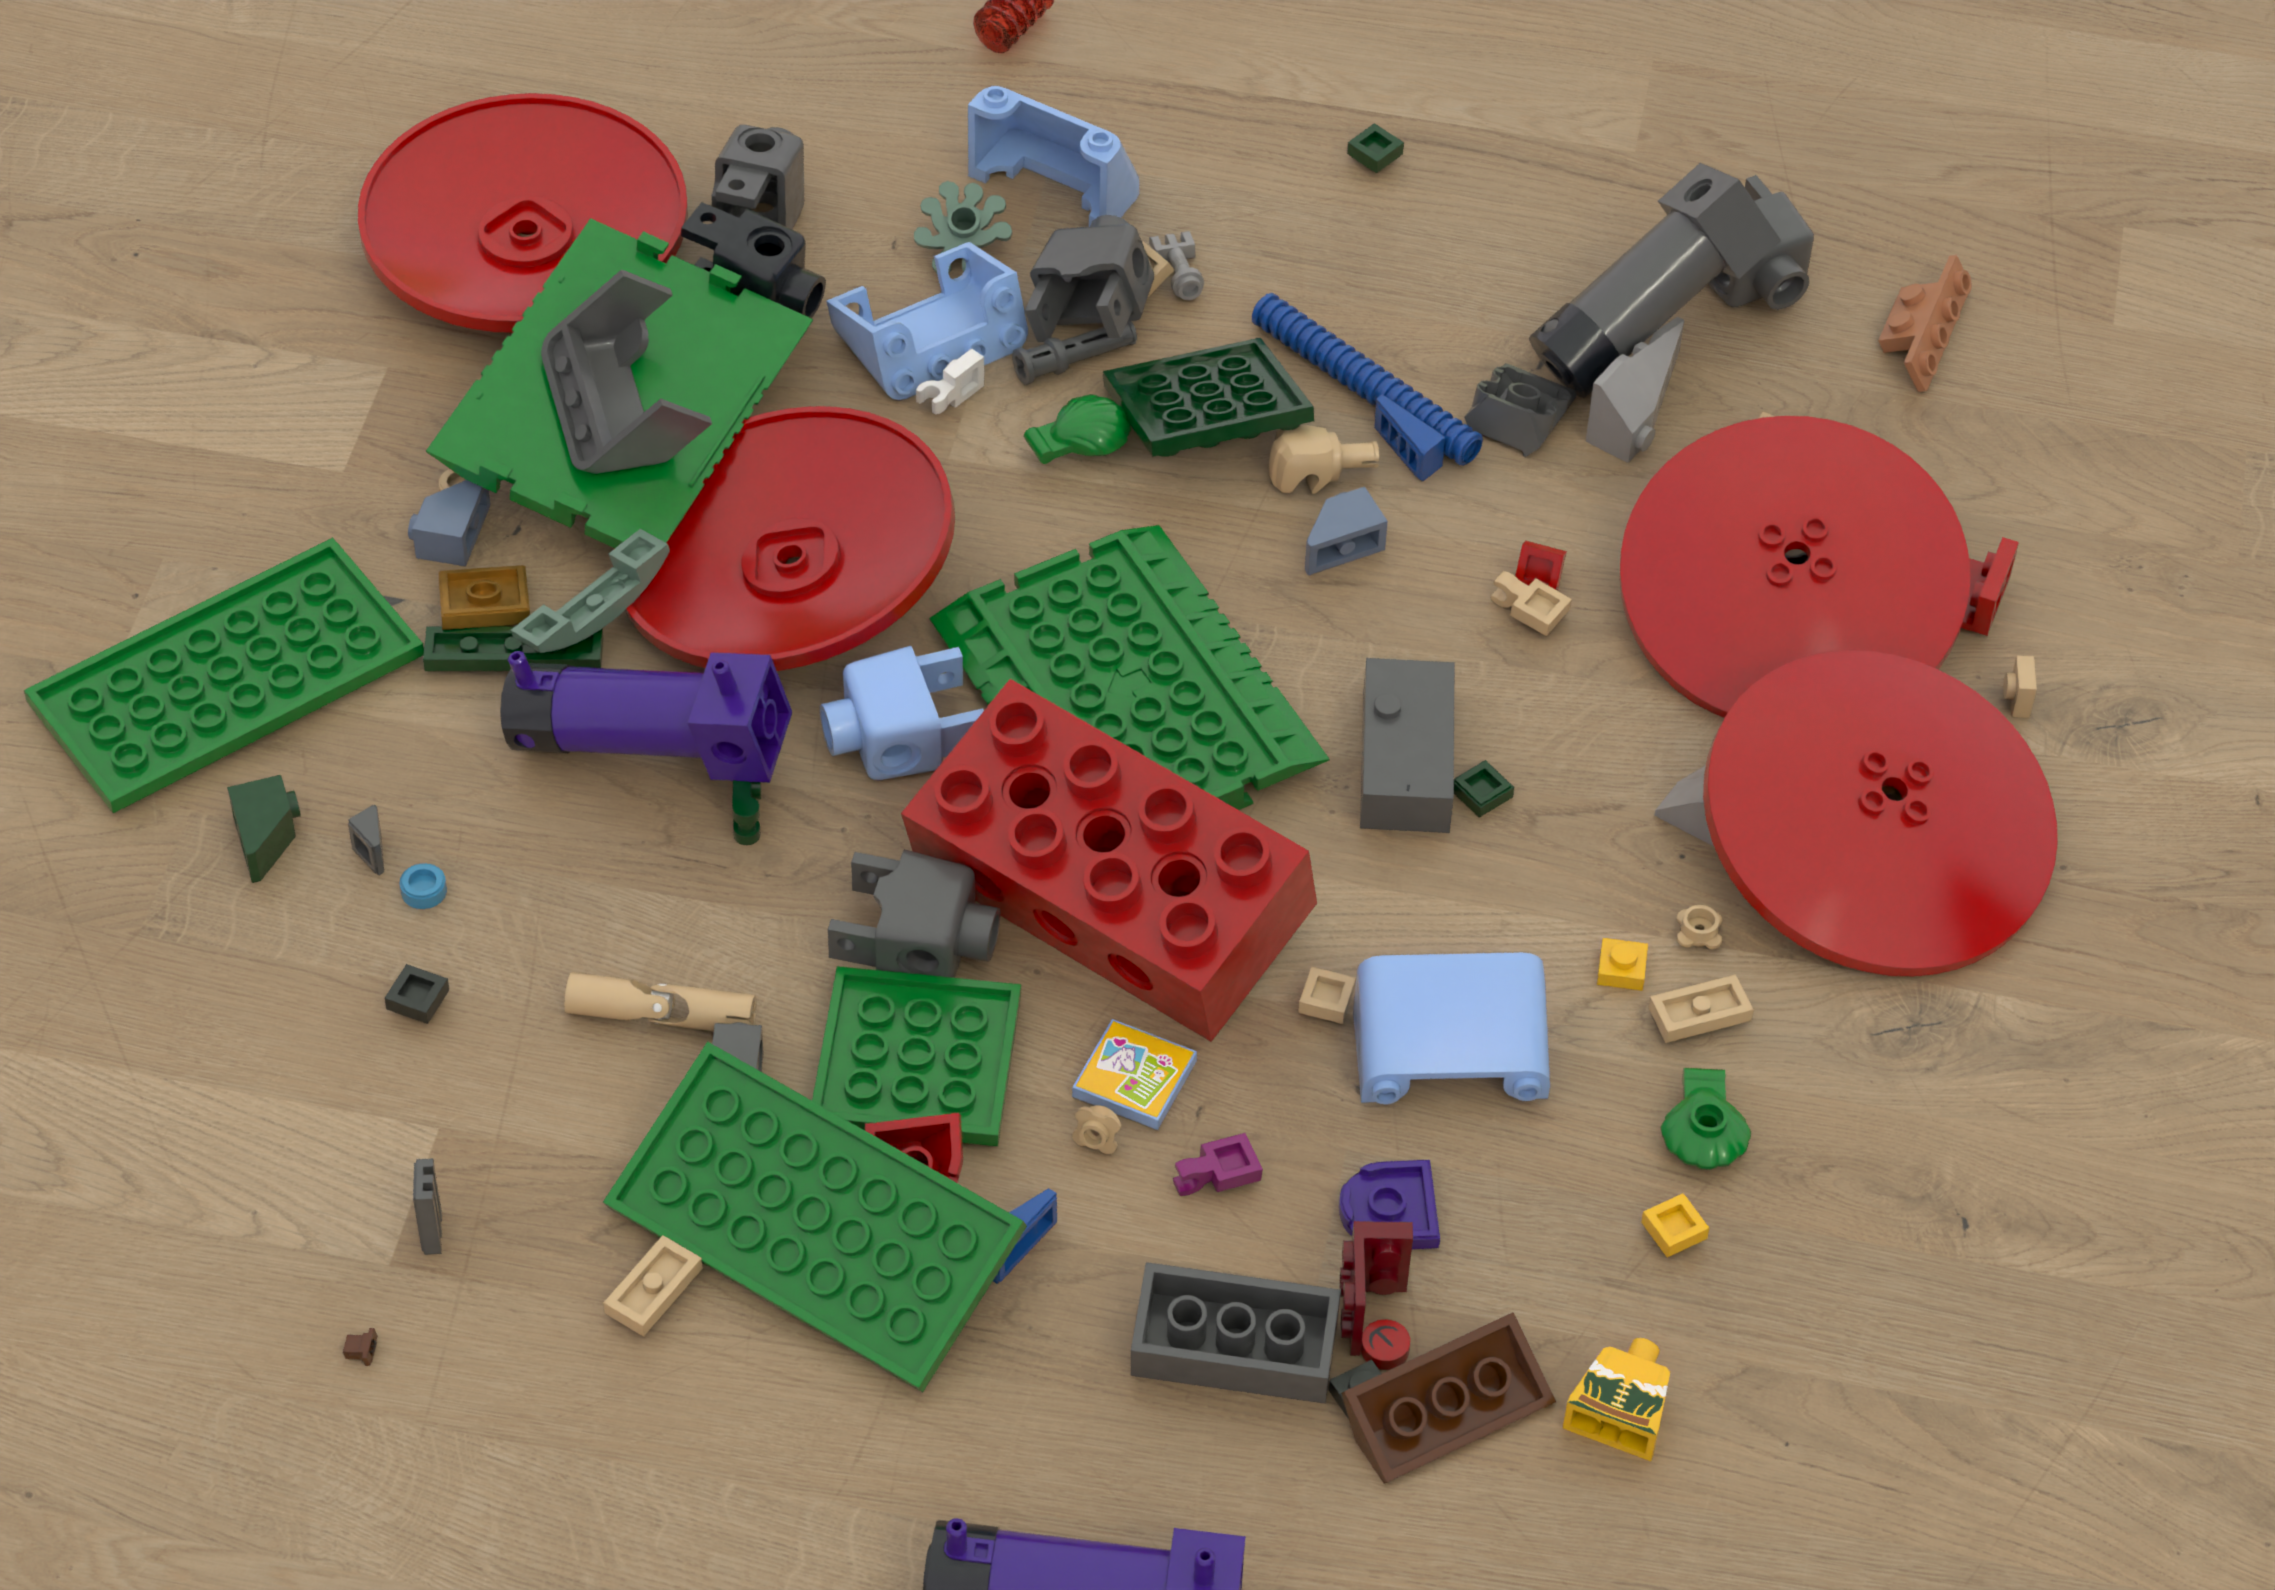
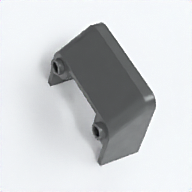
M622 269L554 327L545 337L541 350L543 364L571 461L577 469L591 474L665 463L712 425L709 416L661 398L644 412L630 365L640 358L648 347V329L645 319L673 295L670 288Z

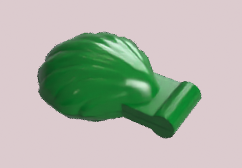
M1089 394L1069 400L1067 405H1064L1059 411L1055 422L1029 428L1024 433V439L1042 464H1047L1053 459L1069 453L1084 456H1107L1120 449L1128 441L1127 437L1131 431V426L1126 419L1124 409L1110 398Z
M1683 1068V1100L1665 1116V1120L1660 1127L1667 1150L1671 1154L1676 1155L1684 1164L1696 1166L1703 1170L1729 1166L1746 1152L1749 1140L1751 1139V1130L1746 1123V1119L1733 1105L1726 1101V1074L1723 1069Z

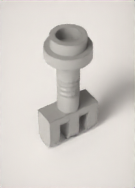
M1190 231L1181 232L1180 243L1177 242L1174 234L1165 235V245L1161 244L1158 236L1149 237L1150 247L1165 260L1170 261L1175 274L1171 279V287L1175 295L1184 300L1197 298L1202 292L1204 280L1200 271L1189 267L1186 260L1195 258V243Z

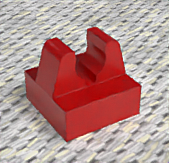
M1525 540L1522 544L1515 577L1528 586L1536 578L1558 591L1567 551Z

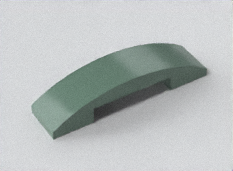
M639 529L608 553L613 565L611 569L556 612L545 605L539 607L511 629L513 637L540 653L562 649L588 638L616 619L646 589L670 552L668 544Z

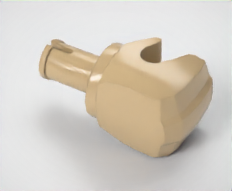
M1300 425L1293 430L1279 429L1271 447L1269 477L1273 486L1277 487L1282 493L1293 492L1299 482L1306 477L1312 494H1315L1329 482H1337L1342 469L1378 468L1379 447L1376 441L1341 444L1335 432H1327L1325 428Z

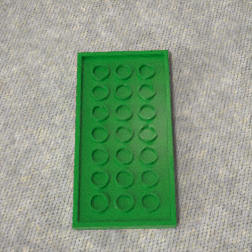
M332 537L25 689L24 694L29 706L109 809L115 813L424 655L423 642Z
M708 1041L603 1201L609 1209L655 1236L661 1238L663 1235L702 1258V1263L922 1393L1027 1227L1020 1218Z

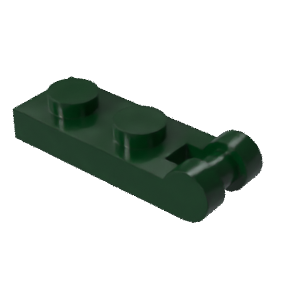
M733 780V835L736 842L741 845H752L760 839L761 832L758 821L760 806L756 799H761V782Z

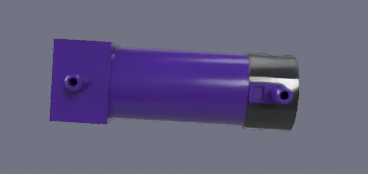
M515 651L508 657L511 669L505 678L500 707L502 731L505 741L511 750L565 754L570 752L702 758L711 780L768 783L771 781L792 716V709L771 655L714 652L710 653L704 673L584 668L567 664L528 663L523 652Z
M954 1518L950 1521L937 1520L932 1543L927 1551L923 1590H1242L1246 1536L1174 1528L1171 1550L1001 1530L997 1526L965 1523V1521L959 1518Z

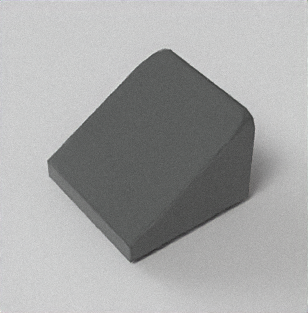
M372 805L348 819L352 849L375 874L381 875L385 872L381 827L377 806Z

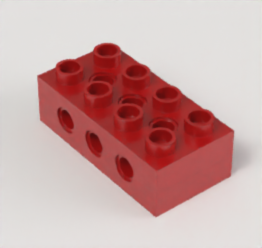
M1012 679L1008 680L901 812L913 852L963 864L972 868L975 873V901L982 905L1000 908L1003 918L1210 1042L1217 1036L1317 905L1309 850Z

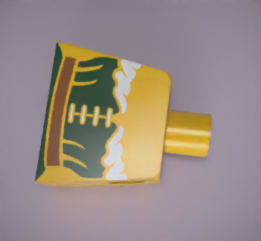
M1635 1338L1628 1352L1611 1346L1603 1348L1569 1396L1563 1429L1652 1461L1671 1372L1667 1367L1655 1363L1660 1353L1659 1347L1648 1339Z

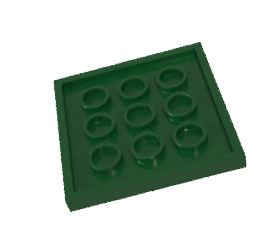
M1261 337L1102 371L1104 387L1114 402L1124 409L1126 419L1152 457L1174 456L1181 450L1195 447L1211 448L1217 446L1222 441L1236 438L1252 439L1263 432L1277 429L1293 430L1301 424L1315 421L1314 406Z

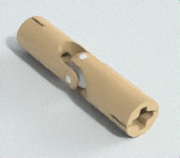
M571 972L567 980L564 1006L565 1012L570 1014L626 1021L647 1017L648 1021L655 1024L714 1031L715 1023L732 1024L742 1022L754 1025L757 997L752 994L671 984H656L650 987L647 984L631 979ZM673 993L678 994L688 1003V1016L682 1018L670 1017L671 1010L675 1005Z

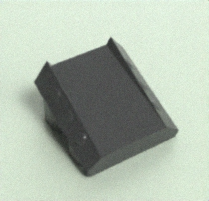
M1505 363L1503 366L1493 370L1490 381L1485 380L1477 384L1472 407L1464 418L1467 425L1472 427L1473 431L1522 450L1524 457L1541 447L1577 395L1575 390Z

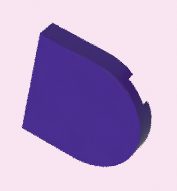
M1430 1160L1384 1161L1370 1163L1361 1167L1360 1172L1351 1177L1346 1184L1344 1183L1340 1192L1339 1216L1346 1231L1352 1236L1354 1221L1413 1222L1412 1249L1439 1248L1440 1232Z

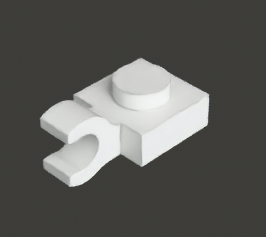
M970 349L960 358L952 360L943 370L942 380L925 381L917 387L916 402L921 404L928 398H934L932 400V413L935 415L945 411L949 404L956 408L984 386V356Z

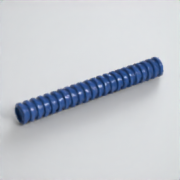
M1274 293L1266 294L1255 305L1252 313L1254 325L1261 327L1266 333H1271L1272 337L1280 340L1283 345L1290 346L1291 350L1299 353L1302 358L1309 359L1310 363L1318 366L1321 371L1328 372L1329 376L1338 379L1340 384L1347 385L1349 390L1357 392L1358 396L1367 399L1369 404L1375 406L1376 399L1384 395L1445 437L1444 453L1448 458L1454 459L1458 465L1464 466L1470 463L1480 452L1483 442L1482 434L1473 431L1469 425H1463L1460 419L1453 418L1450 412L1443 411L1441 406L1433 404V401L1429 398H1424L1422 393L1414 391L1410 385H1404L1403 380L1395 378L1391 372L1385 371L1381 365H1375L1372 359L1366 358L1363 353L1356 351L1353 346L1346 345L1344 340L1337 338L1332 332H1327L1325 327L1317 325V322L1313 319H1308L1306 314L1298 312V309L1294 306H1289L1288 302L1279 299L1278 295Z

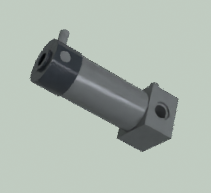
M1699 163L1658 200V203L1667 215L1576 298L1562 306L1530 335L1529 341L1538 357L1564 386L1575 390L1578 397L1585 399L1592 392L1593 383L1617 357L1622 354L1629 356L1636 344L1641 341L1645 342L1716 276L1724 272L1740 279L1781 242V239L1739 179Z

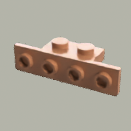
M1957 255L1949 256L1938 282L1921 285L1911 284L1907 287H1901L1878 340L1884 353L1909 350L1904 365L1918 392L1928 390L1932 378L1937 372L1943 352L1948 346L1956 321L1960 318V312L1967 295L1971 292V277L1968 271L1963 269Z

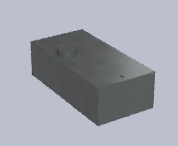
M1366 658L1362 721L1361 829L1450 833L1454 797L1455 662Z
M1146 1262L1131 1346V1376L1326 1404L1339 1317L1341 1289Z

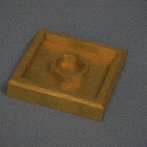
M501 566L443 570L438 572L442 630L518 625L530 615L526 566Z

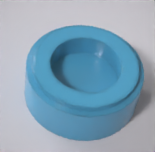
M427 863L413 865L406 869L400 877L399 883L402 899L413 908H432L441 903L446 896L447 885L445 875L435 865Z

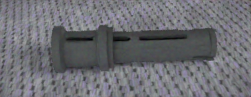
M1127 321L1120 338H1109L1104 327L1062 341L1051 337L1046 339L1043 345L1028 350L1021 347L1015 349L1012 354L1014 369L1019 380L1024 385L1033 383L1036 377L1052 372L1056 375L1064 373L1068 369L1069 364L1099 356L1121 347L1134 345L1137 341V333L1132 321Z

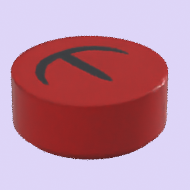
M1388 1319L1374 1321L1363 1331L1362 1357L1366 1362L1372 1360L1380 1370H1391L1407 1360L1411 1342L1410 1335L1407 1329L1396 1321Z

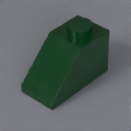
M281 775L227 787L234 822L252 883L259 882L264 878L296 837L293 818L301 817L295 791L286 792Z

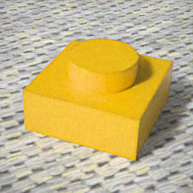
M1602 938L1597 985L1643 991L1648 943Z
M1684 1193L1647 1209L1642 1214L1641 1223L1667 1258L1708 1239L1709 1226Z

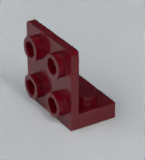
M1354 1221L1352 1241L1343 1240L1342 1267H1340L1339 1280L1340 1297H1343L1340 1332L1341 1338H1350V1356H1360L1366 1307L1365 1292H1373L1379 1295L1407 1292L1413 1244V1222Z

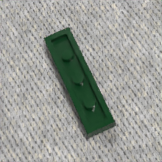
M426 626L423 655L424 670L510 671L511 667L508 657L515 651L523 652L528 663L567 664L575 667L602 668L603 628L588 638L568 647L540 653L513 637L511 629L515 626L442 630V626Z

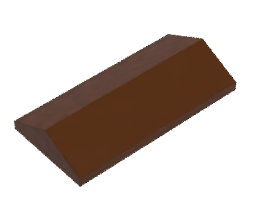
M1514 1312L1341 1393L1355 1441L1384 1484L1556 1402Z

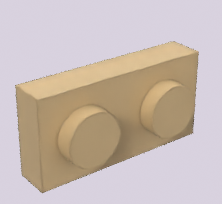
M1736 974L1650 996L1648 1005L1665 1043L1752 1021L1754 1011Z
M662 1235L603 1302L604 1313L644 1337L703 1269L702 1258Z

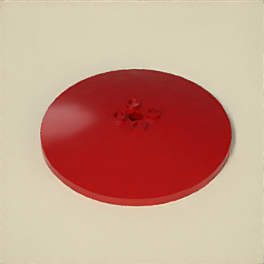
M539 93L508 94L466 102L448 108L416 124L389 145L375 161L366 176L358 202V226L363 251L376 276L392 293L416 310L438 320L475 330L513 333L512 328L517 321H522L524 318L522 314L528 306L532 307L534 304L532 300L538 292L541 293L544 290L542 286L590 218L635 239H638L644 231L668 242L669 246L665 252L658 255V260L667 263L672 255L676 256L684 238L681 237V227L688 219L687 191L682 171L668 147L652 131L630 116L611 107L571 96ZM520 233L526 234V235L533 234L532 236H529V237H521V236H518V234H520Z
M808 406L767 412L744 419L742 422L744 424L739 434L733 435V443L729 449H724L722 452L724 454L719 464H714L712 467L714 472L709 479H704L702 482L705 484L667 541L670 552L663 565L646 589L626 608L625 612L635 628L650 643L668 655L694 666L706 668L710 653L714 652L771 655L776 671L803 667L827 660L867 642L904 616L920 600L939 574L949 553L955 527L954 500L946 473L933 451L917 435L887 418L851 408ZM800 557L794 563L785 564L789 558Z
M1774 416L1742 421L1720 428L1683 448L1661 467L1640 494L1630 514L1621 548L1619 581L1622 603L1628 624L1636 642L1648 661L1680 694L1694 704L1725 718L1737 699L1753 683L1786 663L1810 655L1846 650L1874 651L1915 660L1939 670L1954 646L1966 613L1970 590V561L1962 526L1951 503L1933 478L1906 453L1870 432L1845 423L1809 416ZM1799 549L1804 551L1809 559L1800 565L1793 564L1786 559L1785 554L1790 550Z
M1846 650L1810 655L1786 663L1753 683L1737 699L1720 725L1707 756L1703 784L1705 816L1711 840L1731 881L1761 917L1780 933L1814 954L1842 966L1887 976L1914 977L1936 975L1976 963L1997 951L2018 933L2041 902L2050 883L2058 845L2057 820L2051 792L2036 757L2016 728L1984 697L1956 678L1921 662L1893 654ZM1891 786L1896 788L1900 792L1902 800L1894 801L1889 799L1882 791V787Z

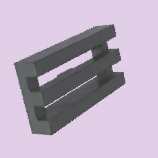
M416 1159V1163H414L413 1202L421 1249L425 1255L442 1254V1208L434 1159Z

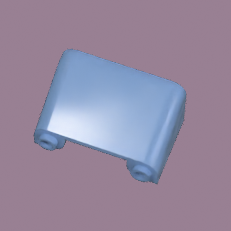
M991 86L983 89L968 104L969 177L986 183L990 179L991 173L1006 171V176L1013 179L1024 167L1083 192L1082 209L1091 210L1089 214V227L1092 221L1099 216L1115 215L1121 218L1139 195V176L1122 143L1115 134L1000 86Z
M1523 952L1381 955L1368 958L1359 964L1356 975L1353 1018L1361 1103H1394L1407 1094L1411 1079L1502 1077L1504 1091L1509 1096L1521 1101L1548 1099L1550 1069L1546 986L1543 961L1538 956Z

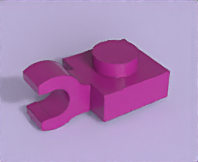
M1246 1133L1201 1144L1200 1157L1186 1158L1175 1163L1179 1176L1173 1178V1183L1179 1195L1187 1196L1199 1191L1205 1184L1211 1181L1216 1192L1261 1181L1263 1168Z

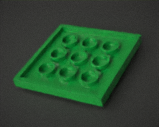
M837 966L812 1101L865 1130V1124L959 1113L961 1115L962 1143L998 1146L1021 1000V984Z

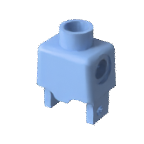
M907 646L847 664L843 671L844 699L821 704L820 718L825 741L832 756L859 750L867 775L873 780H885L935 771L942 763V757L948 756L984 710L982 708L939 718L930 693L963 686V656L959 647L915 656L912 646Z

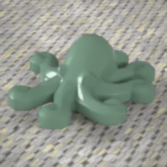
M950 181L941 183L939 195L946 200L947 217L942 214L941 203L937 198L929 197L921 202L922 213L926 216H931L933 226L939 234L932 236L928 228L918 227L914 232V242L920 247L944 249L942 252H945L964 243L971 242L978 248H982L997 239L1008 241L1012 237V229L1007 222L1000 221L994 223L986 231L983 230L988 227L995 214H1001L1005 211L1006 202L1001 196L992 195L985 201L983 210L976 208L983 198L982 187L972 182L965 186L964 196L966 198L962 203L958 202L959 187L956 183ZM963 258V260H962V270H963V273H964L965 268H966V262H965V260H964V258ZM933 259V260H932V269H933V270L936 272V274H937L936 265H935V260ZM951 264L948 269V274L951 271Z

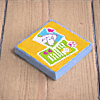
M1112 1019L1074 1083L1072 1097L1094 1106H1105L1117 1115L1158 1130L1197 1062V1051Z

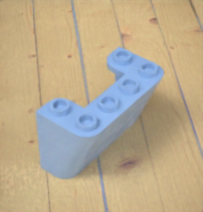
M967 242L934 256L941 293L874 321L867 290L863 286L829 299L826 302L835 331L887 395L892 399L903 400L916 395V389L921 383L929 380H942L943 370L952 360L960 358L970 349L984 356V365H987L1012 354L1015 349L1023 346L1028 336V326L1017 272L971 242ZM957 258H964L966 262L964 273L958 278H950L948 274L950 264ZM853 302L858 303L859 314L857 315L847 308L846 305Z

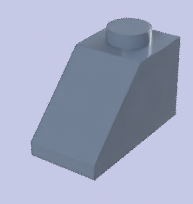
M465 480L426 497L419 513L411 516L408 527V537L414 540L416 558L466 567L491 505L489 490Z
M1365 486L1349 492H1342L1326 499L1306 542L1305 571L1308 575L1385 550L1388 521Z

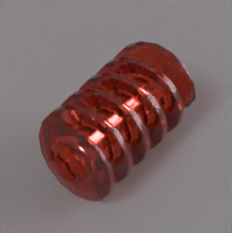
M988 0L974 16L973 25L975 33L988 49L995 53H1005L1010 50L1012 44L1018 42L1020 37L1028 31L1029 27L1036 23L1038 18L1045 14L1047 9L1052 7L1054 0Z

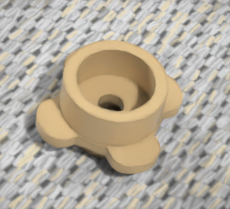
M1694 905L1688 909L1681 910L1677 914V922L1681 925V931L1677 934V942L1681 946H1706L1709 949H1716L1722 944V936L1718 934V927L1722 924V917L1714 909L1705 905Z
M1100 1105L1079 1108L1075 1114L1078 1126L1072 1133L1074 1142L1079 1146L1099 1149L1104 1154L1114 1153L1118 1146L1115 1136L1121 1128L1117 1115L1111 1109Z

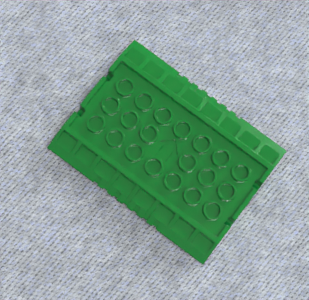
M590 218L542 286L544 290L541 293L538 292L534 297L532 307L528 306L524 311L522 321H517L512 328V335H507L503 341V348L495 352L491 358L493 361L491 365H486L483 369L481 379H476L426 452L462 478L494 493H497L500 489L502 480L514 484L510 489L511 501L569 528L575 523L576 515L587 518L584 535L610 547L616 548L639 529L667 543L705 484L702 482L704 479L710 478L714 472L712 467L714 464H719L724 456L722 452L724 449H729L734 441L733 435L739 434L744 426L743 420L749 419L754 411L752 409L753 405H758L763 397L762 391L768 390L813 322V319L745 288L738 297L730 293L731 287L737 286L741 280V275L717 264L708 272L673 255L667 263L658 260V255L665 252L669 246L668 242L644 231L638 239H635ZM622 269L670 288L673 295L645 319L648 329V347L641 357L630 365L644 412L661 398L709 416L712 425L665 463L591 474L577 469L571 461L543 364L541 350L547 334Z
M1160 525L1120 530L1090 542L1089 555L1092 558L1081 563L1080 554L1076 549H1073L1014 573L1016 590L1006 593L1005 584L999 579L967 592L929 618L949 649L959 647L963 656V670L976 689H980L983 692L981 696L987 705L991 703L1008 680L1012 679L1237 810L1253 804L1252 798L1247 792H1244L1245 784L1251 782L1256 790L1259 791L1330 761L1327 754L1278 687L1271 685L1273 680L1267 672L1260 670L1262 665L1257 658L1250 656L1251 650L1246 643L1239 641L1241 636L1235 628L1228 626L1230 621L1224 613L1220 614L1218 612L1219 606L1214 599L1207 597L1209 595L1208 591Z

